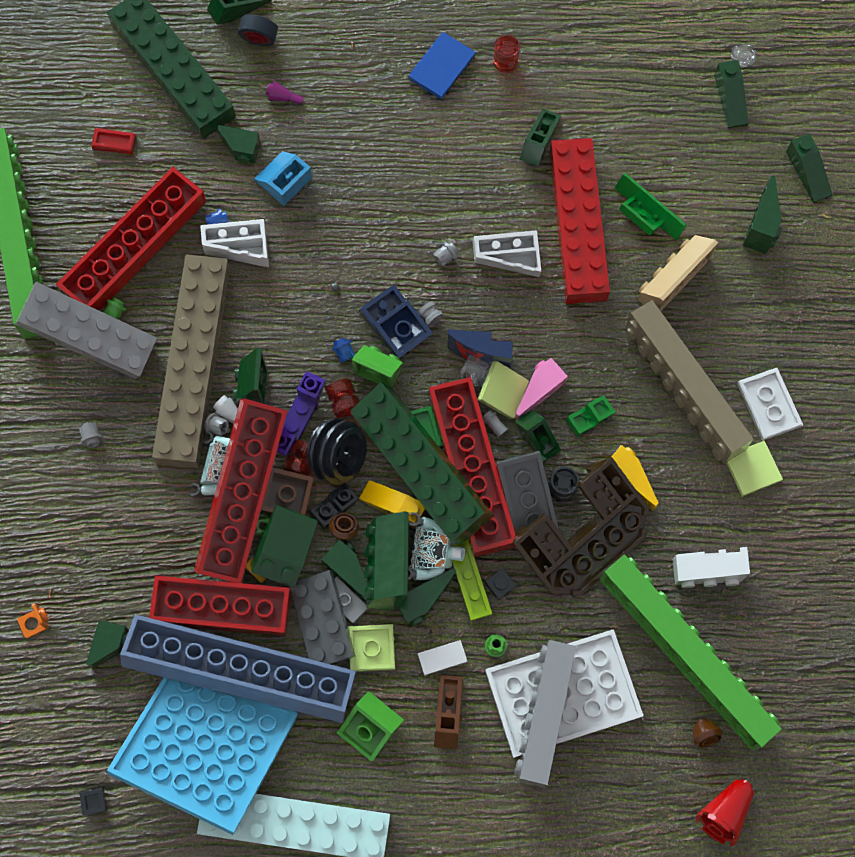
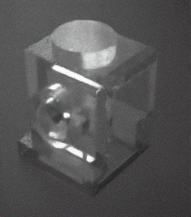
M469 355L459 373V380L471 377L474 386L480 385L483 387L491 365Z

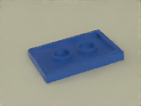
M442 32L408 75V79L442 100L475 57L476 52Z

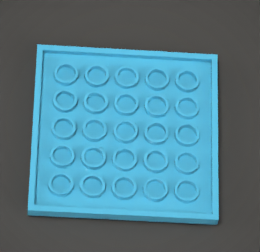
M164 677L109 766L107 774L234 836L294 725L298 712Z

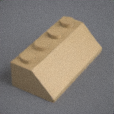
M697 235L691 240L686 239L680 246L681 250L678 254L673 253L667 259V265L663 269L659 267L652 277L654 279L650 283L646 281L640 287L638 301L644 305L653 300L659 310L662 311L711 259L718 242Z

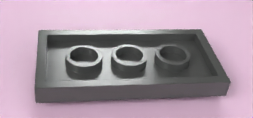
M536 451L496 462L515 535L520 526H530L543 513L547 514L558 528L541 453Z
M327 570L297 581L294 588L290 587L309 659L332 665L356 657L333 571Z

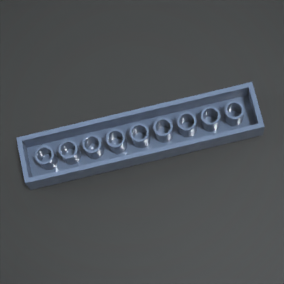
M136 614L120 653L122 667L343 723L356 673L354 670Z

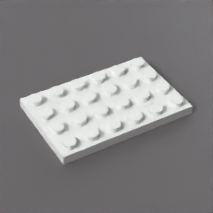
M614 629L568 643L569 645L576 646L556 744L643 717ZM540 652L485 669L513 758L523 755V753L519 752L523 736L527 737L528 730L524 729L526 716H528V713H532L533 707H529L531 693L537 689V685L533 683L537 669L542 666V663L538 662Z

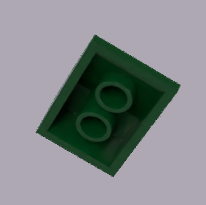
M773 175L770 176L761 194L742 244L764 254L767 253L769 247L774 248L782 231V228L779 227L782 218L777 185Z
M256 348L240 360L239 368L235 369V381H238V386L233 390V401H236L238 407L240 399H248L265 404L267 365L262 348Z
M276 504L250 563L252 573L294 588L304 566L317 525V519Z

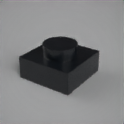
M503 568L485 581L498 600L516 588V584Z
M104 788L79 792L82 816L107 812Z

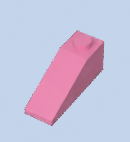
M552 358L546 362L542 360L535 366V371L516 411L515 420H518L531 409L536 408L566 383L568 376Z

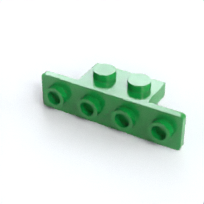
M627 173L621 176L615 189L628 200L620 206L619 210L649 236L661 227L677 240L687 227V224Z

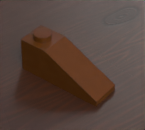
M440 675L434 747L457 749L463 677Z

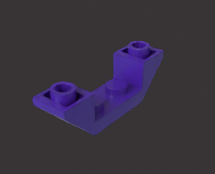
M305 372L296 389L298 395L286 416L277 448L278 453L287 456L298 444L318 406L326 382L325 379L310 372Z

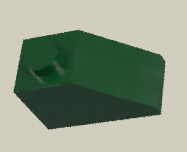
M218 125L220 139L234 159L244 164L249 162L255 163L261 142L259 132Z
M531 409L515 421L525 441L534 452L539 451L541 456L546 458V461L561 450L545 418Z
M98 620L86 664L96 668L121 653L129 629L123 625Z

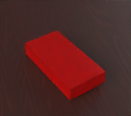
M95 128L91 147L93 150L133 155L136 134Z

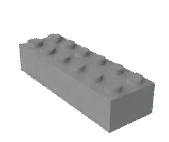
M35 282L15 324L134 379L140 377L157 339L155 336L38 282Z
M549 640L547 645H543L540 650L538 662H541L542 666L536 671L533 684L537 685L536 691L533 690L529 701V707L533 708L532 713H528L525 720L524 729L528 730L527 737L523 736L519 748V752L523 753L522 760L518 759L514 775L518 776L517 782L542 788L548 785L576 646Z

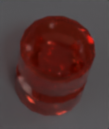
M502 35L496 39L494 43L493 64L497 70L510 72L517 67L520 43L516 37Z
M351 379L337 380L325 388L329 401L333 402L331 407L335 417L343 418L352 415L350 410L359 403L357 395H353L355 389Z
M302 440L294 442L290 450L292 455L287 456L282 465L285 471L306 476L310 475L311 469L307 463L308 443Z

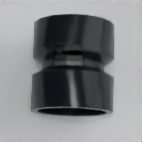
M560 467L552 473L548 486L550 495L555 500L568 501L575 495L578 488L576 484L579 482L577 472L569 467Z

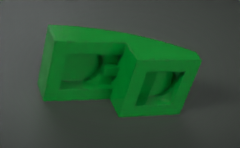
M603 395L588 403L579 411L569 415L565 420L576 437L604 422L616 412Z

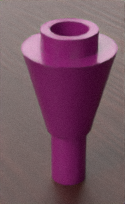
M273 81V84H268L265 95L269 96L268 100L291 101L299 105L302 104L304 98L291 93V91L276 81Z

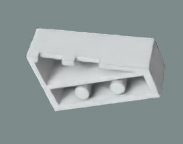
M264 219L201 225L202 246L205 255L269 268Z
M537 230L474 236L473 251L475 263L536 277L540 276L541 263Z
M747 547L740 548L739 552L726 553V549L719 550V553L705 554V552L676 555L673 558L675 585H681L682 588H693L695 584H704V587H715L717 583H726V586L739 585V582H742L750 574Z

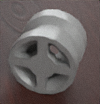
M433 301L425 304L417 312L429 328L436 325L444 316L441 311L436 309V304Z

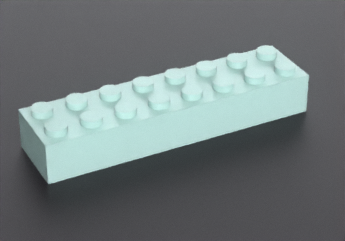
M256 794L234 836L200 819L197 834L344 857H384L391 815Z

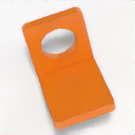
M35 603L32 604L34 611L17 619L25 638H30L50 628L47 622L49 620L47 611L44 607L41 608ZM29 618L37 619L38 626L36 629L28 630L25 624Z

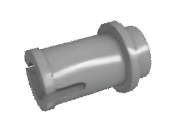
M490 410L482 417L484 425L487 424L496 437L499 438L508 428L496 416L497 413H493Z

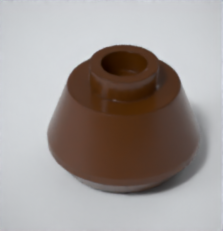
M338 513L331 518L329 529L335 539L345 542L356 536L359 531V523L349 513Z
M700 719L695 722V726L692 729L693 743L700 748L710 747L721 740L723 731L712 720Z

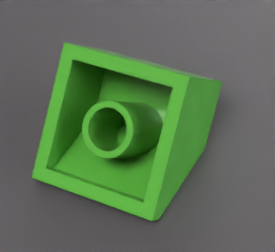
M363 345L352 359L353 373L377 385L382 382L394 388L403 370L401 359L392 354L389 356L385 355L377 347Z
M368 691L354 706L337 734L373 762L396 733L404 719Z

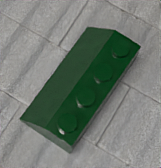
M403 511L375 517L371 524L367 525L366 537H368V545L365 550V557L368 558V565L365 569L367 586L364 591L367 608L393 611L407 596L409 512Z

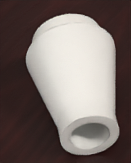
M224 395L215 403L213 408L216 410V414L234 424L238 408L230 397L227 398Z

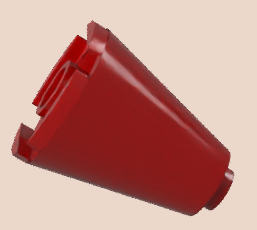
M744 779L734 780L698 812L695 820L697 824L700 821L704 825L702 830L719 843L725 844L728 841L731 842L730 846L736 845L754 796L751 783Z

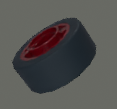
M249 14L242 16L238 34L245 41L252 44L271 46L275 43L278 26L265 17Z

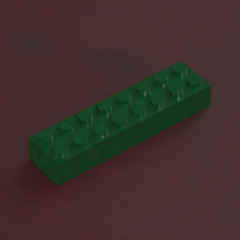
M124 0L107 11L113 28L202 139L218 130V125L224 126L236 118L233 104L148 0Z
M380 382L350 410L351 414L452 543L462 545L494 516L392 387Z

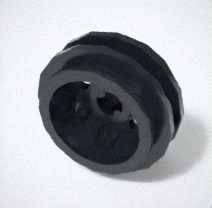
M334 417L321 423L313 431L307 447V463L313 475L318 480L333 485H341L353 479L360 472L367 453V441L364 433L355 422L346 421L342 418Z

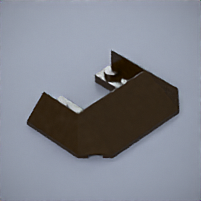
M608 457L586 468L589 474L576 484L597 514L569 539L566 540L549 516L543 513L530 526H520L512 542L552 594L582 596L601 578L611 565L624 554L627 555L646 537L645 520L646 516H648L649 507L612 457Z

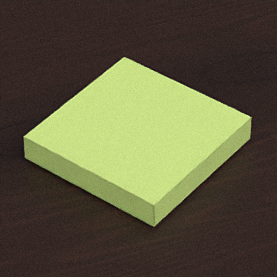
M493 361L477 400L505 417L514 419L529 380L500 362Z
M765 441L749 446L746 451L727 462V466L742 497L783 480Z
M393 624L348 626L356 657L350 658V670L356 672L395 670Z

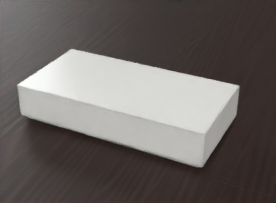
M461 640L418 653L424 676L467 663Z

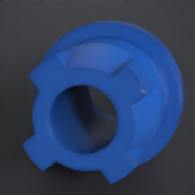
M220 208L217 209V212L205 215L208 225L229 223L226 211L222 212Z
M345 337L333 343L334 347L331 348L333 352L335 351L341 363L355 356L350 345L351 340H346Z

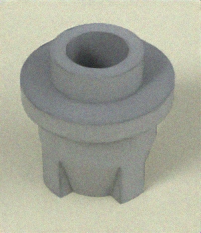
M444 242L442 247L433 253V256L438 264L444 267L451 260L455 261L458 258L456 255L458 250L452 243Z
M212 413L205 420L204 428L206 432L209 431L213 435L222 436L230 431L229 421L223 419L219 414Z
M86 422L79 427L82 437L80 441L83 446L93 448L100 444L99 442L102 441L103 437L98 432L96 422Z

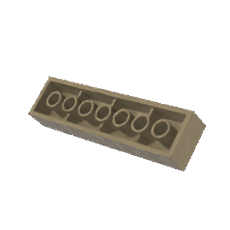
M653 300L631 312L626 326L628 337L631 340H635L638 344V350L641 355L648 358L654 373L659 374L663 379L664 387L673 393L677 405L680 408H684L688 414L689 422L693 426L696 425L702 440L705 443H709L712 447V453L718 461L721 460L725 465L728 461L746 451L753 441L752 436Z

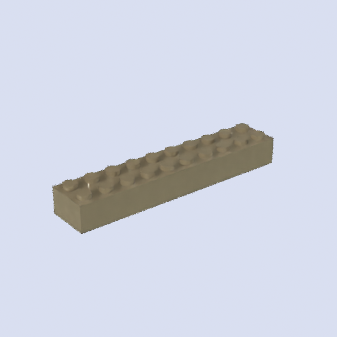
M185 255L152 454L156 464L199 469L203 447L202 440H204L205 434L204 424L208 415L230 274L228 259Z

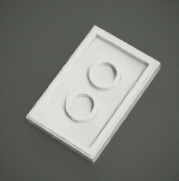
M778 368L737 382V386L762 441L803 426Z

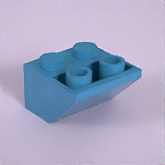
M282 151L254 178V181L285 206L312 179L311 167L296 154Z

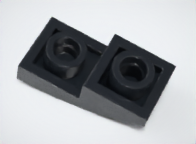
M343 483L328 494L325 500L311 509L309 514L314 519H317V523L322 529H325L329 526V522L334 515L345 513L359 498L346 483Z

